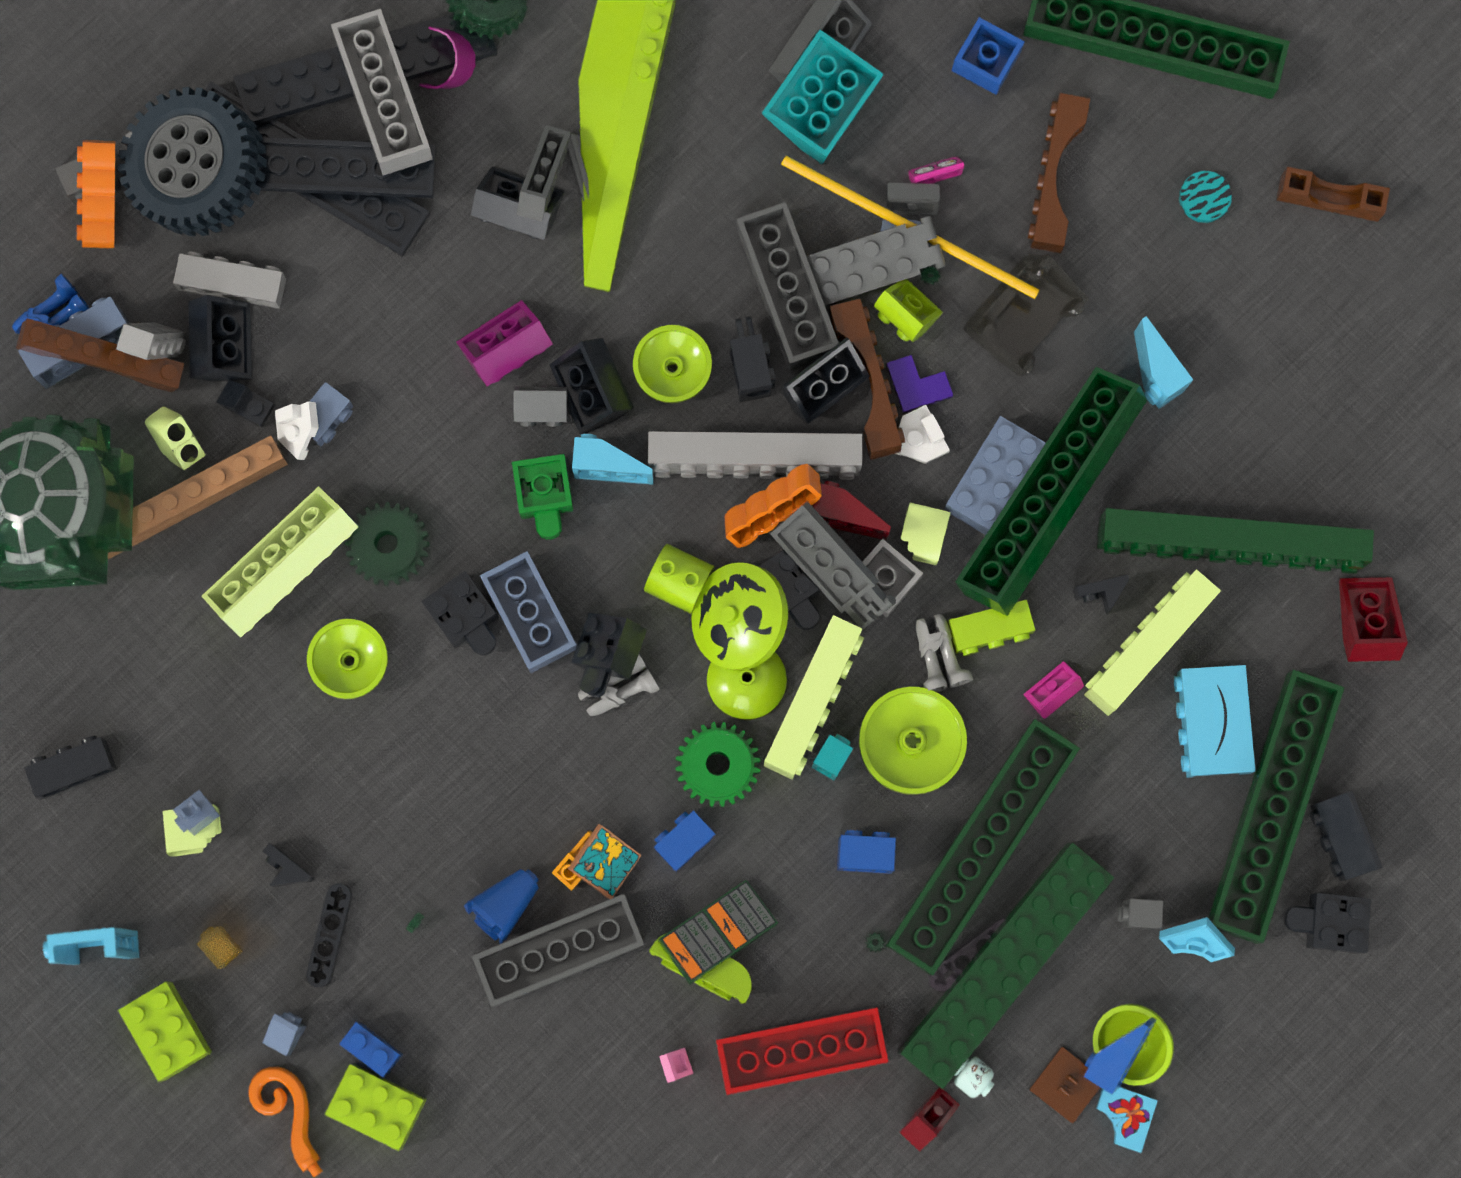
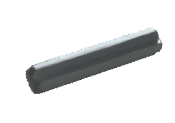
M570 134L568 152L581 196L584 200L583 183L588 198L589 186L581 156L580 135Z

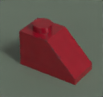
M938 1088L909 1119L900 1133L920 1152L939 1134L960 1105L944 1089Z

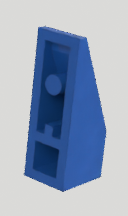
M1151 1017L1106 1045L1097 1054L1093 1052L1085 1064L1088 1070L1084 1077L1110 1094H1113L1124 1081L1156 1019Z

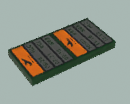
M745 880L662 936L658 942L689 985H691L777 926L778 922L747 880Z

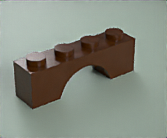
M1287 166L1280 178L1276 200L1378 222L1386 213L1390 188L1368 183L1359 185L1333 184L1319 179L1311 171Z

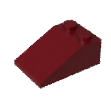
M824 481V484L820 483L822 496L813 504V508L832 529L887 540L891 526L848 491L839 488L840 485L831 481Z
M1392 577L1340 578L1342 634L1348 662L1400 661L1408 641Z

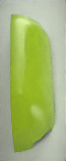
M659 937L652 945L650 954L659 956L663 959L661 961L663 966L683 976L658 942L661 938ZM732 958L727 959L694 982L730 1001L733 996L741 1004L746 1003L751 992V979L748 971L742 964Z

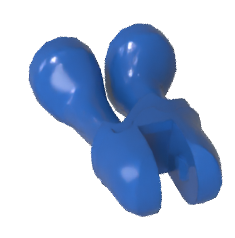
M61 273L55 279L57 289L53 295L36 307L25 311L14 321L12 328L16 334H20L22 323L27 318L53 326L62 325L69 321L71 315L79 311L84 312L89 309V306L69 280ZM70 300L69 304L61 311H59L57 314H55L51 318L47 316L53 310H55L56 308L60 307L61 305Z

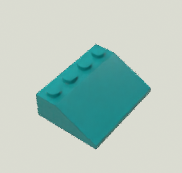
M819 30L765 107L762 115L799 149L820 164H823L884 74L822 30Z

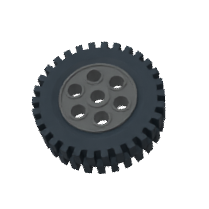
M183 87L182 93L177 89L170 90V98L160 94L156 97L159 104L155 105L149 101L144 105L148 110L146 114L140 111L137 112L134 116L139 120L136 126L129 123L127 130L132 132L131 137L123 136L121 141L122 144L127 146V150H119L118 155L119 158L125 161L123 164H118V171L125 175V177L120 178L121 185L127 188L124 191L126 197L132 200L131 204L141 211L142 215L168 230L180 235L184 233L195 237L196 233L201 236L209 235V229L215 233L222 231L220 223L230 227L234 224L231 218L233 215L241 219L246 214L241 209L242 206L245 204L251 208L254 204V201L249 198L251 193L259 195L261 188L255 184L257 180L264 181L266 175L259 170V167H267V160L260 156V154L266 153L265 146L259 142L263 140L262 135L255 129L257 128L256 124L248 118L249 116L213 91L209 90L207 92L203 88L197 87L195 91L190 87ZM185 131L184 136L180 139L181 134ZM208 136V140L203 144L204 139ZM190 155L189 161L185 163L186 158ZM214 160L213 165L208 168L210 162ZM173 174L172 179L168 182V178ZM196 179L194 186L191 187V183Z

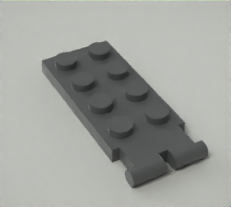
M931 216L920 218L921 224L909 228L904 223L807 255V260L824 305L920 275L921 268L934 264L936 269L946 266L940 244L929 246L928 243L929 240L937 238Z
M808 501L770 533L841 613L846 611L855 621L854 625L862 628V630L876 620L877 616H881L896 603L892 595L886 596L877 586L879 580Z

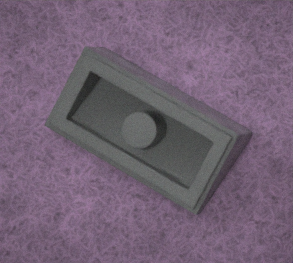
M888 183L886 209L896 214L938 215L940 202V186L938 184Z

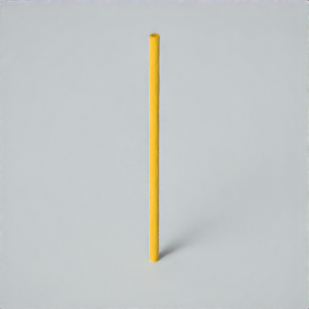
M785 156L781 165L896 226L906 223L907 228L917 225L788 156ZM939 236L928 241L932 245L940 244L941 250L1034 299L1040 291L1036 287Z

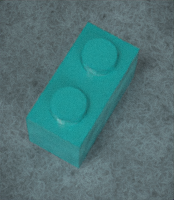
M838 734L835 737L829 735L811 768L835 781L853 750L849 746L851 742Z

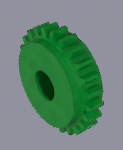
M712 722L711 729L707 730L703 724L701 725L702 732L698 733L693 729V738H684L687 746H679L678 748L683 753V756H676V761L682 762V766L675 767L676 771L683 773L678 778V781H685L687 783L683 790L688 791L691 789L693 792L690 798L694 799L698 795L700 797V804H703L705 800H709L710 807H713L716 801L723 808L725 801L729 800L731 805H734V798L736 796L743 800L744 795L742 792L744 790L749 793L752 791L749 783H757L753 773H760V769L754 767V764L759 763L760 758H754L753 754L758 752V749L750 748L749 745H751L753 739L750 738L745 741L744 730L739 734L735 733V725L728 730L726 729V722L722 723L721 728H717L715 722ZM720 754L728 759L730 766L723 775H713L708 771L706 763L712 755Z

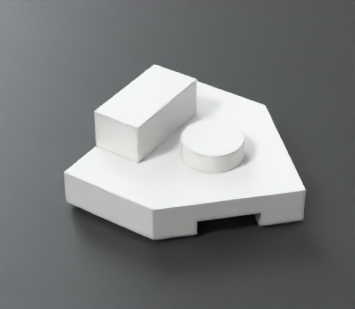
M306 402L301 405L290 404L275 410L278 441L299 460H305L309 451L307 449L311 437H315L319 428L316 402Z
M926 405L902 416L899 428L901 427L903 430L905 443H902L901 452L896 453L897 455H903L927 464L950 452L944 440L943 432Z

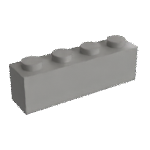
M188 252V255L179 254L173 281L177 290L280 309L286 278L279 268L273 266H265L264 269L257 268L253 263L239 261V264L230 263L226 258L218 256L208 259L203 258L202 254L196 252Z
M156 322L124 324L116 350L145 360L178 357V354H181L185 347L186 340L183 339L185 332Z

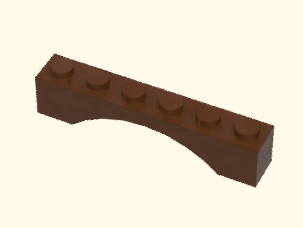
M1060 93L1057 101H1052L1049 116L1054 117L1052 126L1048 125L1045 141H1049L1048 150H1043L1041 165H1044L1045 169L1043 175L1039 174L1036 186L1037 190H1041L1039 199H1034L1032 214L1036 215L1035 224L1030 223L1027 239H1032L1030 248L1061 253L1064 248L1069 221L1062 211L1057 196V166L1065 148L1085 127L1090 98Z
M860 299L830 306L829 316L837 340L841 342L847 337L851 341L870 376L868 379L872 391V408L863 434L870 460L900 453L902 443H905V437L902 428H897L895 419L898 418L895 403L890 404L888 394H891V388L888 379H883L881 370H884V364L881 355H876L874 346L877 345L874 330L869 331L867 322L870 321L867 306L862 307Z
M29 318L22 323L16 349L97 367L128 377L146 386L171 393L178 389L184 363L167 358L145 360L116 350L118 344Z

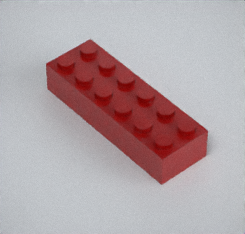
M878 1008L716 1040L727 1095L888 1062Z

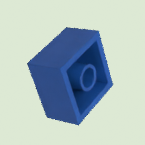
M979 17L957 54L952 71L997 95L1018 59L1025 41Z
M846 830L845 835H841L838 841L837 871L891 874L894 871L896 838H889L890 833L873 832L872 837L862 836V831Z

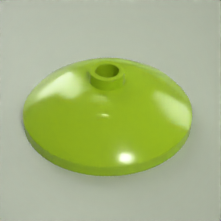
M679 325L661 326L650 331L637 345L633 357L634 375L639 386L650 397L665 403H679L696 396L706 386L712 369L711 354L706 342L693 330ZM674 364L678 369L675 372H670L668 367Z
M340 619L325 625L313 637L307 652V667L314 683L323 692L340 699H354L371 692L381 682L387 669L388 654L382 637L373 627L356 619ZM348 657L354 658V664L351 666L345 664V660Z
M776 652L762 664L746 670L727 669L711 662L707 673V687L715 705L725 714L742 720L757 719L774 710L783 698L787 683L784 664ZM749 673L752 676V680L744 682L742 675Z
M1136 1004L1116 1006L1100 1018L1093 1034V1048L1097 1054L1106 1045L1151 1017L1156 1019L1153 1028L1122 1082L1128 1085H1145L1154 1082L1166 1072L1173 1058L1174 1045L1171 1032L1163 1019L1154 1011Z

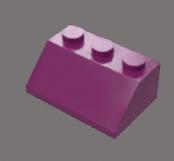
M522 300L456 342L486 386L500 381L504 375L520 368L526 361L535 355L542 354L553 344L539 319Z

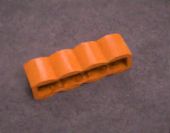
M83 140V146H77V162H82V172H77V188H82V199H77V214L82 215V225H77V240L82 241V247L114 248L115 141Z
M809 464L797 466L789 472L787 477L773 481L766 490L759 491L751 495L745 503L732 507L724 516L726 538L737 548L745 547L751 544L758 535L772 531L779 522L785 521L805 502L808 501L810 505L815 504L822 496L819 473Z

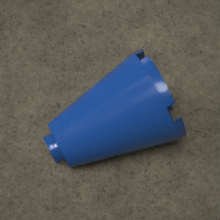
M519 869L470 899L464 907L468 914L472 911L475 913L476 919L474 922L495 941L499 938V943L502 944L508 938L539 889L537 885L539 880L529 869L526 871Z

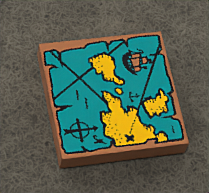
M598 824L568 869L606 898L612 899L642 855L605 827Z

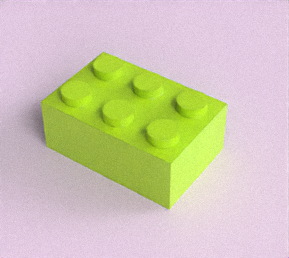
M164 982L118 1010L158 1082L166 1081L212 1053L173 982Z
M349 1064L325 1115L400 1151L403 1149L427 1099L356 1064Z

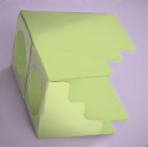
M164 406L145 420V425L161 452L181 469L189 468L206 455L181 414ZM174 423L185 433L180 441H172L168 437V429ZM188 444L195 445L198 449L197 457H190L187 461H183L181 458L182 448Z
M909 503L901 539L908 541V551L913 552V560L937 565L951 512Z
M212 804L216 811L220 814L219 808L216 805ZM173 809L163 811L166 853L171 857L202 853L207 843L212 841V837L222 832L220 816L194 836L188 830L183 832L174 821L178 816Z

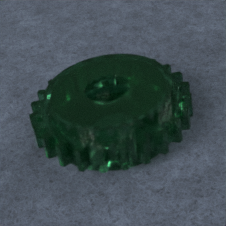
M446 0V3L450 4L448 11L455 13L453 20H459L461 28L466 27L469 29L470 34L475 32L478 33L479 37L488 35L489 39H492L493 35L496 34L499 38H502L504 32L507 35H511L512 30H517L520 23L522 24L528 6H526L528 0H490L492 3L484 0Z
M389 502L385 503V508H381L378 503H375V510L373 511L366 507L365 511L367 514L365 516L357 514L359 522L354 523L358 528L350 536L351 541L344 542L346 547L351 548V550L346 552V556L354 558L349 564L351 567L359 566L355 572L358 575L365 572L364 580L367 582L373 577L374 584L377 586L381 580H383L386 587H389L391 580L396 585H400L399 579L402 577L407 582L410 581L408 574L412 572L414 575H417L416 566L424 567L425 565L421 561V557L429 556L424 551V548L430 547V543L423 540L429 534L427 531H421L425 524L423 521L416 523L419 518L416 513L409 516L411 511L409 507L401 511L399 503H396L394 508H391ZM393 535L398 540L395 550L388 554L379 552L377 549L378 541L383 536Z

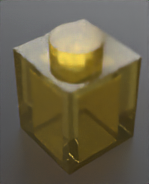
M210 926L200 935L202 940L197 943L217 969H223L243 952L221 926L215 928Z

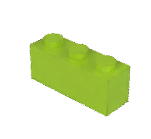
M1027 600L1016 602L1008 616L994 609H989L950 619L948 622L953 636L952 642L955 653L963 652V656L978 653V648L988 646L989 649L1004 646V641L1014 639L1015 643L1030 639L1029 635L1035 631Z

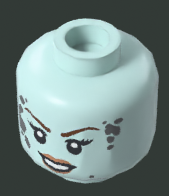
M978 1057L968 1058L956 1072L954 1083L971 1098H975L980 1094L986 1096L994 1086V1083L991 1081L994 1073Z

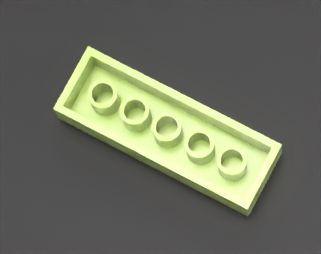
M318 486L202 595V598L241 638L265 614L269 613L283 597L291 593L300 581L310 575L317 565L329 557L334 549L344 540L348 539L358 526Z
M1197 569L1191 575L1186 572L1174 584L1172 589L1175 592L1172 594L1169 591L1154 607L1158 610L1157 613L1151 612L1137 626L1141 631L1139 633L1134 631L1120 646L1123 651L1121 653L1116 651L1103 665L1106 669L1104 673L1098 671L1085 685L1088 691L1084 695L1107 716L1122 704L1221 591Z
M833 615L764 761V767L792 780L795 774L801 775L808 760L803 756L806 750L812 752L819 734L815 733L817 726L823 728L830 713V710L826 707L829 702L834 704L842 687L838 684L840 678L846 679L853 663L849 658L851 654L857 655L864 640V637L860 636L862 628Z

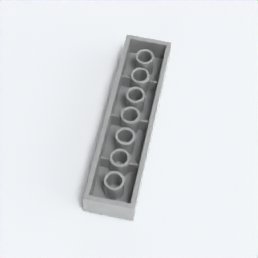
M651 431L648 433V467L652 468L654 476L659 478L670 477V474H681L683 478H695L696 474H707L708 478H722L723 474H733L734 478L739 479L749 478V475H760V478L773 479L776 475H786L787 477L789 472L797 466L809 464L819 473L820 479H828V475L839 476V479L851 480L855 479V476L860 475L862 467V434Z

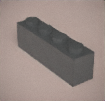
M545 125L520 191L516 215L542 222L567 155L571 132Z

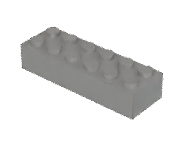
M381 9L331 24L382 175L432 160L425 132Z

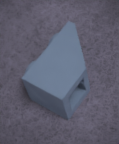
M326 382L309 401L316 402L319 428L313 440L320 447L324 443L328 444L333 439L337 426L341 422L345 423L353 412L351 410L353 408L351 401Z
M284 1011L283 1014H274L263 1043L285 1056H291L306 1029V1026L301 1024L303 1019L289 1011L288 1013Z

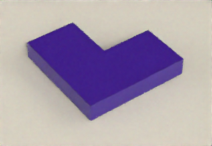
M912 355L886 364L903 413L953 397L945 371L920 379Z

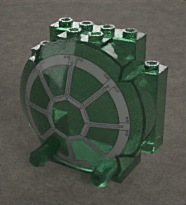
M47 415L46 419L40 420L37 417H23L22 421L11 422V427L2 429L0 433L1 588L13 591L107 584L108 552L132 551L134 456L123 452L122 448H110V426L100 423V419L86 418L83 423H76V421L63 420L61 415Z

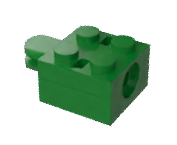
M565 454L512 462L521 519L535 517L536 530L541 538L545 540L557 538L562 531L560 513L574 511Z

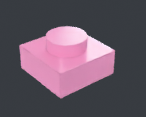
M685 1048L659 1056L667 1082L693 1074Z

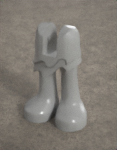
M942 614L934 615L937 633L929 634L925 619H918L916 621V633L919 651H921V658L923 656L925 658L928 671V679L924 682L923 688L935 692L948 688L936 654L939 647L950 688L973 681L972 673L969 670L961 669L958 664L952 644L953 636L946 618Z
M640 654L636 660L632 675L647 668ZM648 669L619 689H615L612 686L624 679L611 676L605 694L601 696L602 700L594 703L586 711L589 716L600 715L614 707H619L620 704L626 703L624 699L642 691L655 693L660 689ZM581 689L578 692L580 701L592 697Z

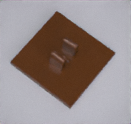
M1061 1047L1029 1090L1073 1124L1100 1087L1084 1077L1088 1067L1065 1048Z

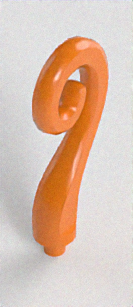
M282 1067L264 1068L253 1077L249 1085L248 1094L253 1108L263 1115L272 1116L278 1114L287 1103L285 1091L282 1088H276L274 1090L275 1101L267 1104L261 1097L262 1088L271 1081H279L288 1088L294 1101L291 1133L293 1156L303 1172L309 1170L315 1178L323 1170L317 1163L321 1158L308 1138L309 1103L306 1090L299 1078L291 1071Z

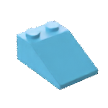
M1146 316L1135 329L1134 336L1143 388L1146 391L1144 394L1150 404L1156 405L1160 409L1182 394L1193 379Z
M581 434V437H575L572 463L575 479L653 484L652 468L606 441L597 439L596 435Z

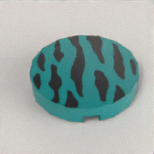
M1211 171L1193 173L1185 180L1179 194V202L1185 211L1184 213L1196 222L1210 223L1221 218L1227 212L1232 198V192L1227 181L1219 174Z

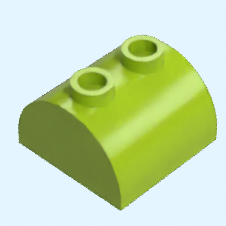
M907 279L899 281L886 289L874 305L879 311L877 315L882 322L886 324L892 323L898 328L896 333L899 338L904 341L911 340L912 342L919 339L943 313Z
M666 543L649 574L644 592L692 614L699 595L715 566Z

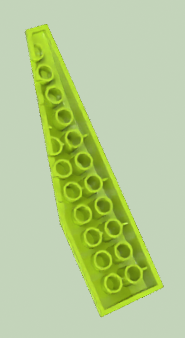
M597 0L579 77L581 156L589 186L588 198L583 183L584 287L610 292L676 0Z

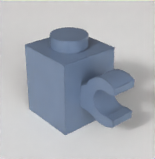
M200 790L173 809L178 816L174 821L183 832L188 830L194 836L220 816Z

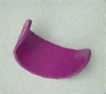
M429 26V30L440 32L451 41L455 51V66L451 76L443 84L437 86L419 83V86L428 89H453L463 85L472 76L476 66L475 53L471 44L461 34L449 29Z

